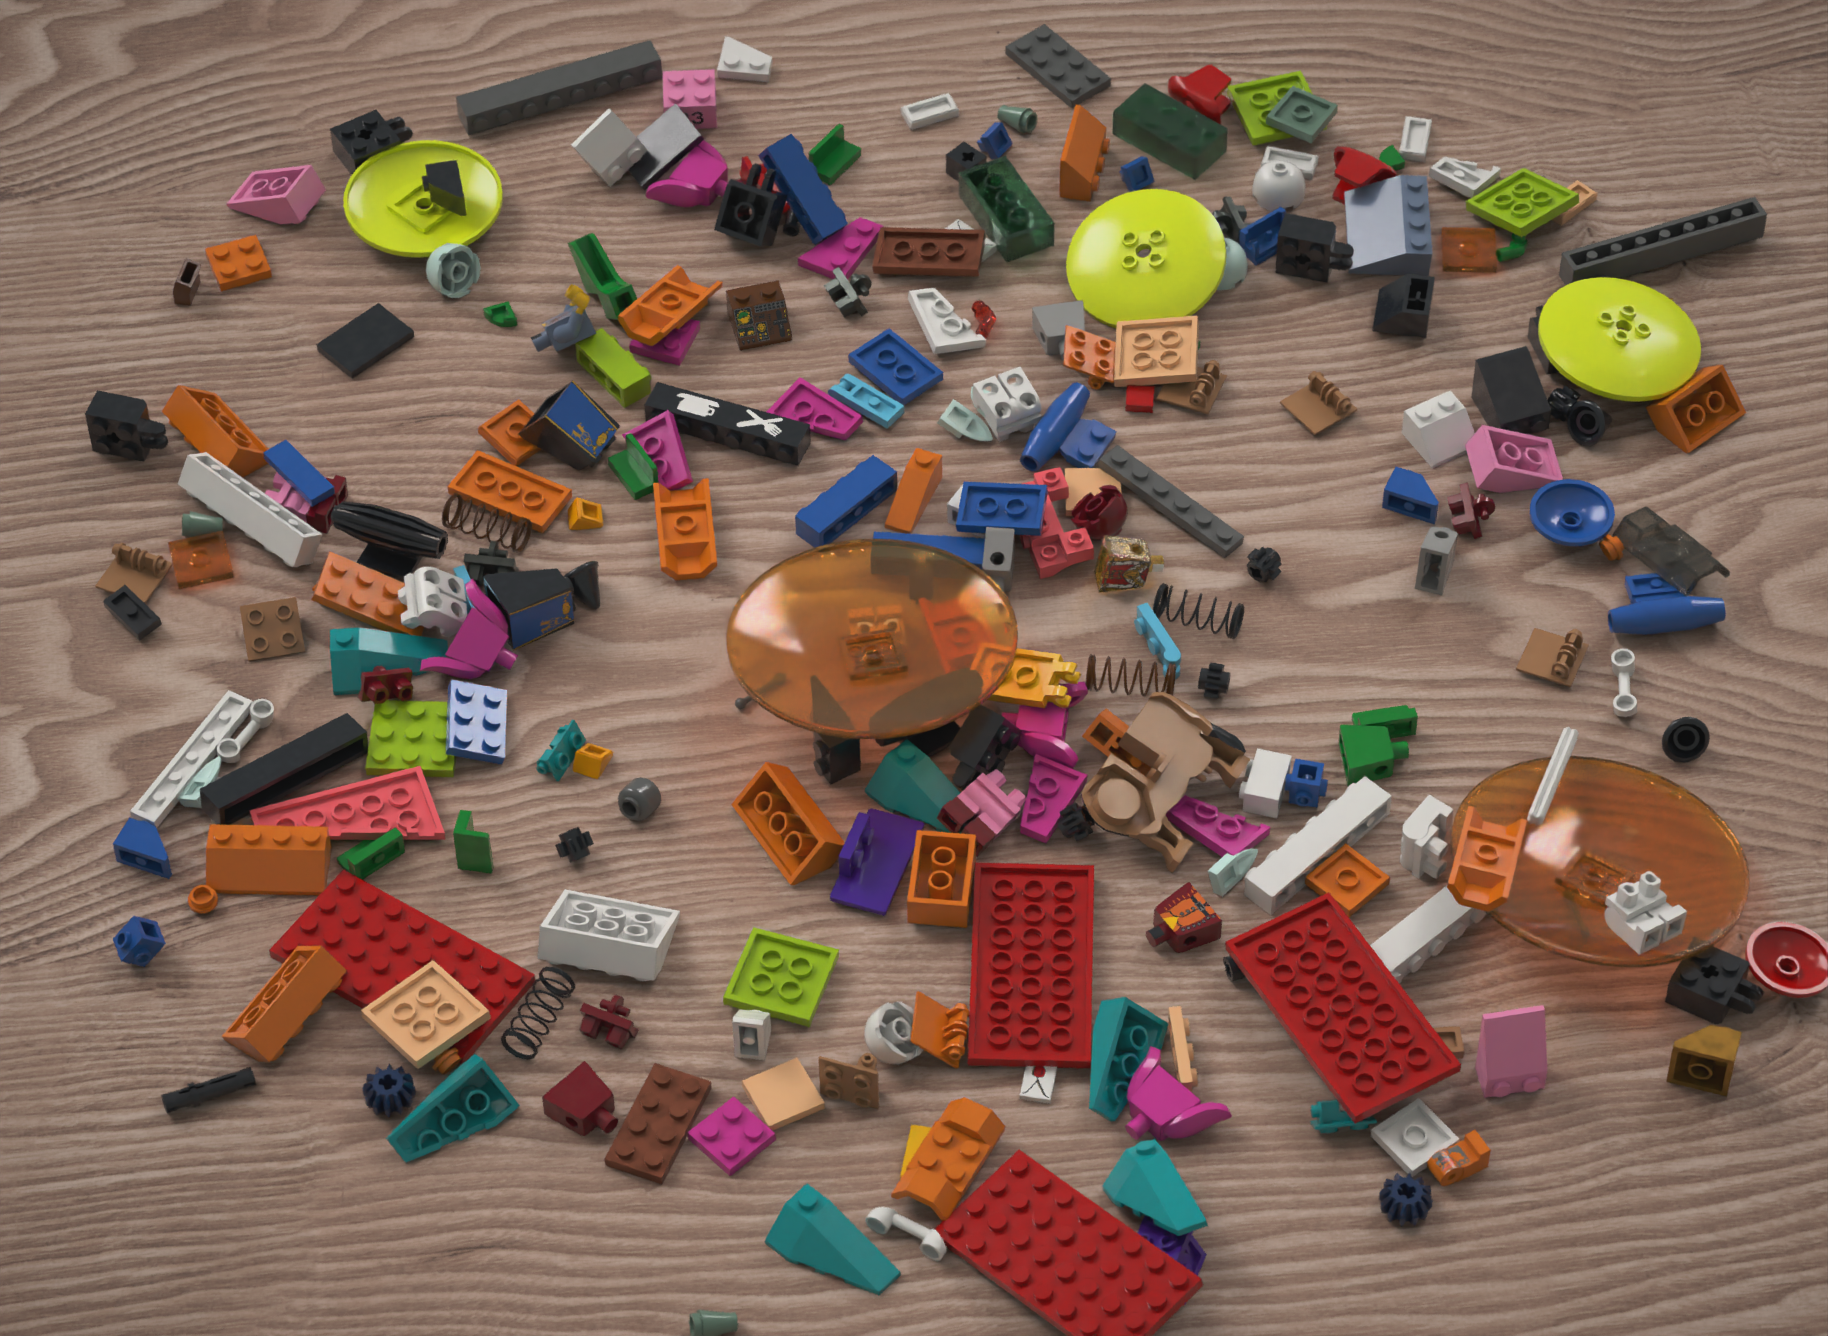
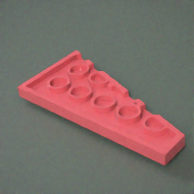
M421 766L249 810L253 825L328 827L330 840H376L395 827L402 833L403 840H445V832Z

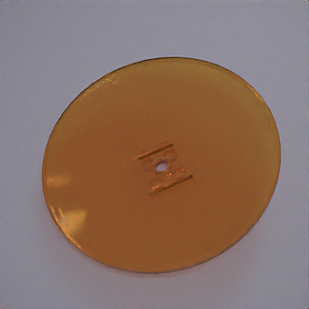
M857 539L831 543L803 551L774 565L749 585L734 606L728 622L726 642L729 664L737 681L756 703L771 714L792 725L829 736L853 739H886L908 736L941 727L961 718L984 703L1000 687L1013 666L1017 653L1018 629L1014 610L1005 593L990 576L967 560L948 551L916 542L894 539ZM876 654V657H868L867 655Z
M1570 756L1543 824L1536 826L1534 823L1530 824L1527 820L1507 903L1490 912H1484L1505 929L1528 943L1569 959L1613 967L1665 965L1700 954L1721 941L1734 928L1747 902L1750 888V873L1742 846L1727 823L1709 805L1684 787L1651 771L1630 764L1595 757ZM1552 757L1528 760L1508 766L1482 780L1468 793L1455 815L1452 826L1450 846L1453 862L1468 806L1475 807L1483 821L1506 827L1520 819L1527 820L1528 813ZM1650 871L1661 880L1660 889L1667 894L1666 902L1672 907L1679 904L1687 911L1682 934L1664 943L1660 942L1658 946L1639 955L1607 925L1604 914L1608 906L1605 904L1607 896L1618 891L1619 885L1625 882L1634 884L1640 881L1642 874ZM1593 877H1597V878H1599L1600 880H1594V879H1592V878H1593Z

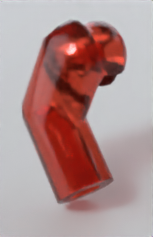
M976 301L971 307L974 317L979 322L976 334H981L984 338H987L996 321V316L983 301Z

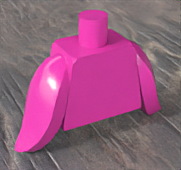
M703 140L690 151L670 175L669 180L658 181L648 186L646 198L685 208L697 205L710 206L718 195L724 196L728 183V167L724 157L713 146Z
M474 579L465 584L466 594L475 608L472 607L448 648L445 654L446 657H430L422 660L420 671H434L457 678L473 679L480 677L485 671L490 672L495 662L508 670L515 663L518 655L504 648L509 639L507 635L509 625L506 617L479 589Z
M1085 681L1078 682L1077 684H1059L1067 687L1066 695L1072 697L1068 708L1059 707L1048 701L1045 708L1019 705L1018 713L1002 712L1001 716L1022 731L1019 735L1020 741L1018 746L1022 747L1028 754L1035 756L1036 753L1074 769L1079 759L1076 753L1065 743L1069 708L1077 705L1088 694Z
M1150 1046L1145 1059L1134 1073L1127 1089V1100L1130 1106V1115L1133 1119L1125 1128L1128 1134L1135 1140H1138L1147 1131L1160 1141H1164L1168 1137L1182 1139L1200 1133L1208 1127L1232 1117L1228 1107L1224 1104L1212 1102L1201 1104V1100L1160 1066L1161 1052Z

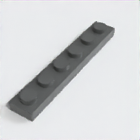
M1116 445L1099 459L1098 467L1222 557L1226 558L1243 544L1244 536L1120 446Z

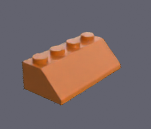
M182 385L177 386L162 412L169 419V424L181 431L187 443L195 446L199 453L207 452L242 478L269 464L263 455V452L269 448L216 393Z
M765 762L731 805L789 884L796 885L831 868L839 858L845 842L789 767Z
M210 824L206 845V885L215 890L217 894L319 896L327 887L332 851L328 827Z
M297 946L221 1037L258 1062L275 1061L284 1052L285 1048L283 1046L286 1042L301 1032L304 1027L302 1023L309 1015L315 1014L323 1005L322 999L327 993L333 992L341 984V977L347 970L322 946Z

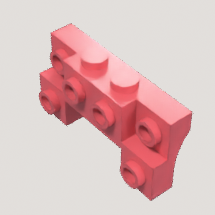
M1061 467L1034 473V481L1022 484L1047 485L1048 495L1041 536L1020 535L1023 549L1028 548L1040 579L1052 577L1071 565L1094 559V547L1086 528L1063 532L1051 502L1069 498V487Z

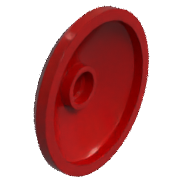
M1790 922L1768 923L1752 933L1746 945L1745 958L1749 962V969L1753 976L1765 987L1778 994L1794 998L1812 997L1828 988V944L1818 934L1804 926Z

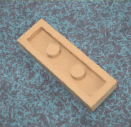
M1181 1006L1169 1007L1168 1030L1176 1080L1192 1092V1088L1198 1086L1196 1068L1190 1067V1062L1194 1061L1192 1043L1186 1042V1036L1190 1035L1188 1018L1182 1017Z

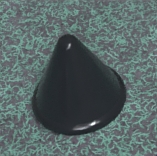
M1581 400L1575 403L1570 409L1567 418V426L1572 439L1585 447L1596 445L1612 422V417L1590 400Z
M589 561L571 570L563 577H568L573 585L574 593H571V595L596 610L601 604L598 577L599 564L597 561Z
M1682 717L1671 721L1662 737V748L1665 755L1675 762L1685 763L1694 761L1708 747L1710 740L1709 730L1705 723L1695 717Z

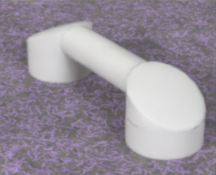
M1618 649L1611 656L1612 670L1615 676L1618 677L1619 695L1613 700V708L1617 716L1628 717L1637 713V700L1630 693V676H1632L1635 670V656L1629 649Z
M258 699L251 704V721L236 739L225 738L219 741L217 744V756H220L222 761L227 763L238 762L240 760V751L259 729L270 725L274 717V706L269 700Z
M887 1207L874 1208L865 1219L867 1226L876 1233L886 1234L891 1225L922 1239L923 1242L920 1245V1250L925 1256L934 1261H940L946 1253V1245L936 1230H930L901 1216L894 1209Z

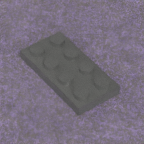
M1045 24L1005 46V54L1071 109L1076 104H1081L1111 86V78Z

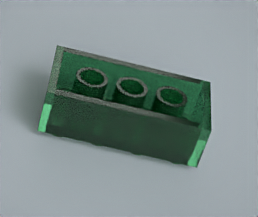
M1146 83L1113 111V135L1194 180L1227 152L1228 128Z
M1006 156L959 172L960 198L982 229L985 230L989 239L996 244L997 250L1006 262L1054 246V221Z

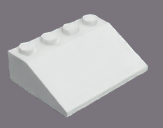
M564 890L540 925L537 959L547 960L548 963L554 965H573L581 970L594 969L605 971L606 974L612 976L626 975L634 977L639 981H654L662 969L680 911Z

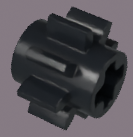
M1564 386L1563 389L1557 388L1552 391L1548 397V403L1552 407L1551 415L1557 420L1560 419L1564 422L1568 418L1572 406L1579 402L1578 399L1581 397V394L1567 386Z
M1261 547L1258 550L1255 548L1247 556L1250 560L1247 564V570L1253 579L1267 582L1270 578L1273 581L1281 573L1279 569L1282 565L1281 558L1274 549Z
M1211 662L1209 669L1201 668L1198 689L1205 690L1204 697L1218 699L1220 693L1227 694L1231 673L1224 672L1225 665Z
M1075 802L1060 811L1062 818L1058 820V826L1066 838L1074 836L1078 842L1093 833L1091 826L1095 822L1089 816L1084 805L1079 808Z
M576 827L559 834L561 842L555 846L560 858L567 856L569 861L573 862L589 855L588 846L594 843L589 831L582 833L580 828Z

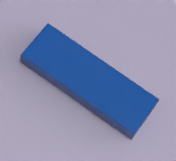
M287 440L263 452L264 459L312 507L335 494L334 486Z

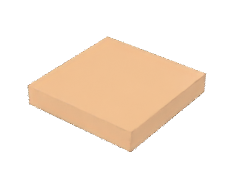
M1065 468L1064 477L1069 487V498L1065 499L1066 516H1072L1071 513L1076 504L1088 493L1091 492L1094 496L1100 493L1099 487L1113 485L1121 493V483L1101 468Z
M798 1058L742 1080L744 1091L763 1123L772 1131L825 1109L823 1099Z

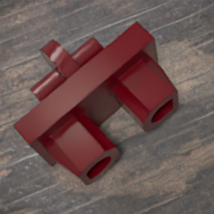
M1466 482L1460 484L1461 493L1449 496L1447 499L1452 515L1465 511V514L1451 518L1455 532L1458 535L1472 532L1474 539L1482 537L1479 517L1482 520L1489 519V515L1496 509L1495 502L1492 498L1485 497L1484 494L1477 495V499H1475L1470 494L1469 485Z
M383 666L374 667L372 672L361 673L362 685L358 698L361 702L373 701L374 704H381L388 699L398 698L401 701L411 700L413 694V685L411 684L413 672L410 668L386 670Z
M615 995L611 1001L601 1000L599 1007L607 1011L583 1003L580 1009L584 1016L580 1032L587 1037L597 1039L602 1026L607 1027L610 1030L605 1041L607 1044L618 1049L624 1047L629 1036L636 1038L639 1030L633 1027V1021L619 1016L628 1017L630 1014V1009L623 1007L624 999L621 996Z

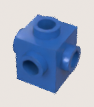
M1295 759L1292 774L1287 773L1284 787L1285 791H1289V803L1303 807L1318 808L1320 796H1326L1328 780L1323 779L1324 763Z
M133 916L113 938L118 956L122 962L143 967L166 944L157 921Z

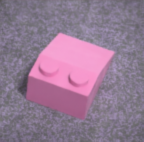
M312 165L255 171L249 175L232 196L227 206L230 209L277 224H299L306 219L307 213L319 202V198L326 189Z
M1482 425L1465 445L1478 489L1505 493L1537 489L1548 483L1563 480L1551 439Z
M1543 1005L1483 1014L1475 1069L1484 1098L1493 1096L1504 1097L1508 1094L1519 1092H1535L1545 1088L1547 1051L1545 1009Z

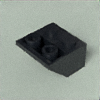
M1406 274L1380 288L1372 331L1426 338L1435 277Z

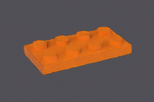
M479 450L474 453L447 486L448 494L458 493L464 501L471 498L472 504L476 506L484 503L485 509L490 512L497 507L499 515L502 517L511 512L512 521L518 523L522 517L530 519L532 529L540 533L546 531L572 498V489Z
M329 551L314 590L312 601L383 631L421 636L424 626L421 625L411 629L401 623L400 615L408 609L407 605L402 604L399 600L398 590L403 588L405 583Z

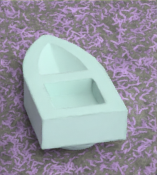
M954 399L937 422V424L959 439L962 435L977 441H992L993 439L984 421Z
M220 756L206 764L192 778L177 798L184 807L202 808L199 789L216 781L221 766Z
M1246 849L1234 856L1226 853L1208 870L1213 893L1223 897L1236 885L1252 866L1258 849Z

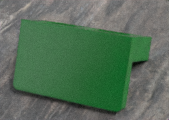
M841 124L835 126L809 152V162L815 165L820 180L830 186L861 157V148L844 140V126Z
M632 433L626 435L627 449L608 457V466L633 499L637 500L654 492L653 483H658V469Z
M1407 705L1352 714L1353 725L1385 726L1388 728L1390 739L1416 735L1418 715L1415 708H1409Z
M460 810L453 831L458 869L492 873L494 865L489 833L474 831L472 811Z
M395 827L376 840H363L338 856L337 862L344 870L363 880L405 853L403 835Z

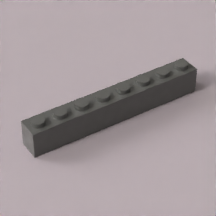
M651 40L456 96L458 116L467 134L472 135L661 79V58Z
M1752 197L1569 250L1561 255L1559 276L1565 286L1583 279L1600 278L1602 275L1621 279L1762 238L1767 213L1758 200Z

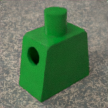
M1340 725L1338 745L1347 786L1359 782L1364 776L1371 781L1388 778L1393 775L1394 760L1409 758L1407 741L1391 742L1388 728L1385 726Z

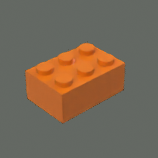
M917 830L907 898V923L967 928L976 861V835Z

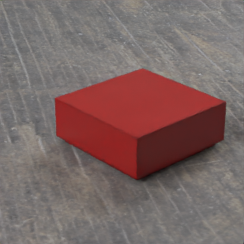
M1127 385L1125 411L1153 413L1155 386Z

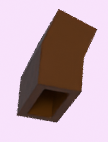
M185 259L173 288L175 304L191 306L201 283L199 275L200 263Z

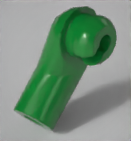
M1512 233L1510 245L1496 250L1498 261L1502 262L1521 257L1528 245L1526 235L1520 237Z

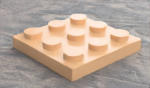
M1198 316L1117 322L1114 366L1115 387L1196 382L1199 334Z
M434 960L361 1010L363 1019L417 1069L424 1066L491 1018L489 1010Z

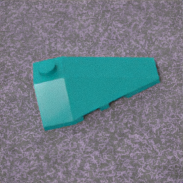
M359 627L330 629L333 694H359L362 685L361 673L372 672L376 666H383L386 670L410 668L413 672L412 675L415 676L430 672L420 671L421 661L430 657H446L448 640Z
M908 739L885 755L865 788V793L885 810L892 813L895 811L908 815L910 819L923 821L935 826L938 832L951 833L937 819L941 808L958 796L960 791L933 761Z
M1127 997L1101 1001L1093 1028L1089 1109L1110 1122L1116 1121L1127 1104V1089L1130 1081L1145 1059L1150 1046L1159 1049L1161 1052L1169 1024Z
M474 1054L454 1070L386 1139L404 1162H409L436 1151L451 1142L463 1140L483 1129L487 1130L497 1126L520 1105L481 1057Z
M1155 1139L1141 1141L1136 1146L1127 1148L1102 1185L1103 1191L1116 1206L1121 1208L1128 1206L1133 1209V1214L1139 1217L1147 1215L1153 1218L1155 1225L1177 1236L1208 1226L1206 1218L1169 1156Z
M808 1183L785 1203L765 1239V1244L788 1262L796 1265L799 1262L815 1268V1272L823 1275L827 1272L843 1278L847 1284L877 1295L884 1292L901 1276V1272L829 1199Z

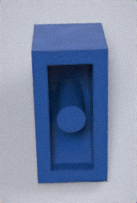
M1395 467L1384 488L1382 508L1435 525L1439 502L1422 474Z
M129 818L113 842L116 861L170 879L172 872L168 855L156 826L147 821Z

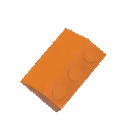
M1077 104L1060 159V197L1091 202L1093 191L1098 192L1100 176H1098V173H1103L1105 157L1103 155H1108L1110 139L1106 138V127L1083 106Z
M1723 365L1703 367L1679 390L1669 396L1655 400L1646 407L1657 431L1685 453L1691 452L1746 413Z

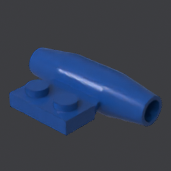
M1071 384L1051 403L1031 432L1020 457V462L1024 468L1036 472L1058 451L1064 456L1066 462L1077 468H1095L1099 459L1114 440L1117 431L1095 419H1080L1090 397L1089 390L1083 384Z
M1681 570L1625 576L1624 585L1631 604L1608 611V626L1611 633L1640 635L1693 630L1724 621L1726 616L1725 604L1722 598L1687 596L1688 588Z

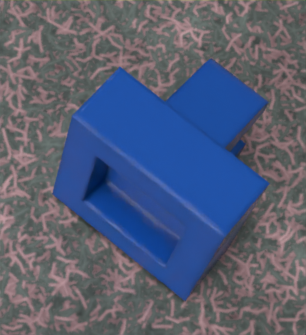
M995 122L980 137L981 140L977 141L980 150L988 152L991 159H999L1013 144L1002 122Z
M1141 156L1122 166L1119 171L1122 181L1126 183L1127 189L1130 192L1137 191L1155 182L1147 157Z

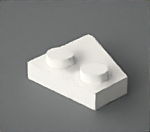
M725 36L717 69L718 78L769 82L772 57L731 37Z
M1443 157L1430 168L1429 177L1460 192L1464 196L1472 198L1499 178L1501 168L1493 166L1492 171L1477 169V163Z

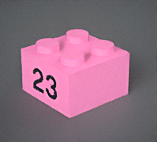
M715 69L663 71L664 113L676 103L696 129L717 128Z

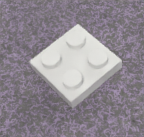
M1419 1098L1371 1129V1137L1407 1174L1410 1172L1412 1177L1427 1168V1162L1434 1153L1447 1149L1460 1141Z

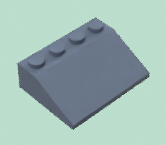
M1399 175L1365 185L1361 188L1345 191L1347 244L1354 248V255L1350 257L1353 260V266L1348 270V273L1416 274L1429 276L1432 242L1427 176Z

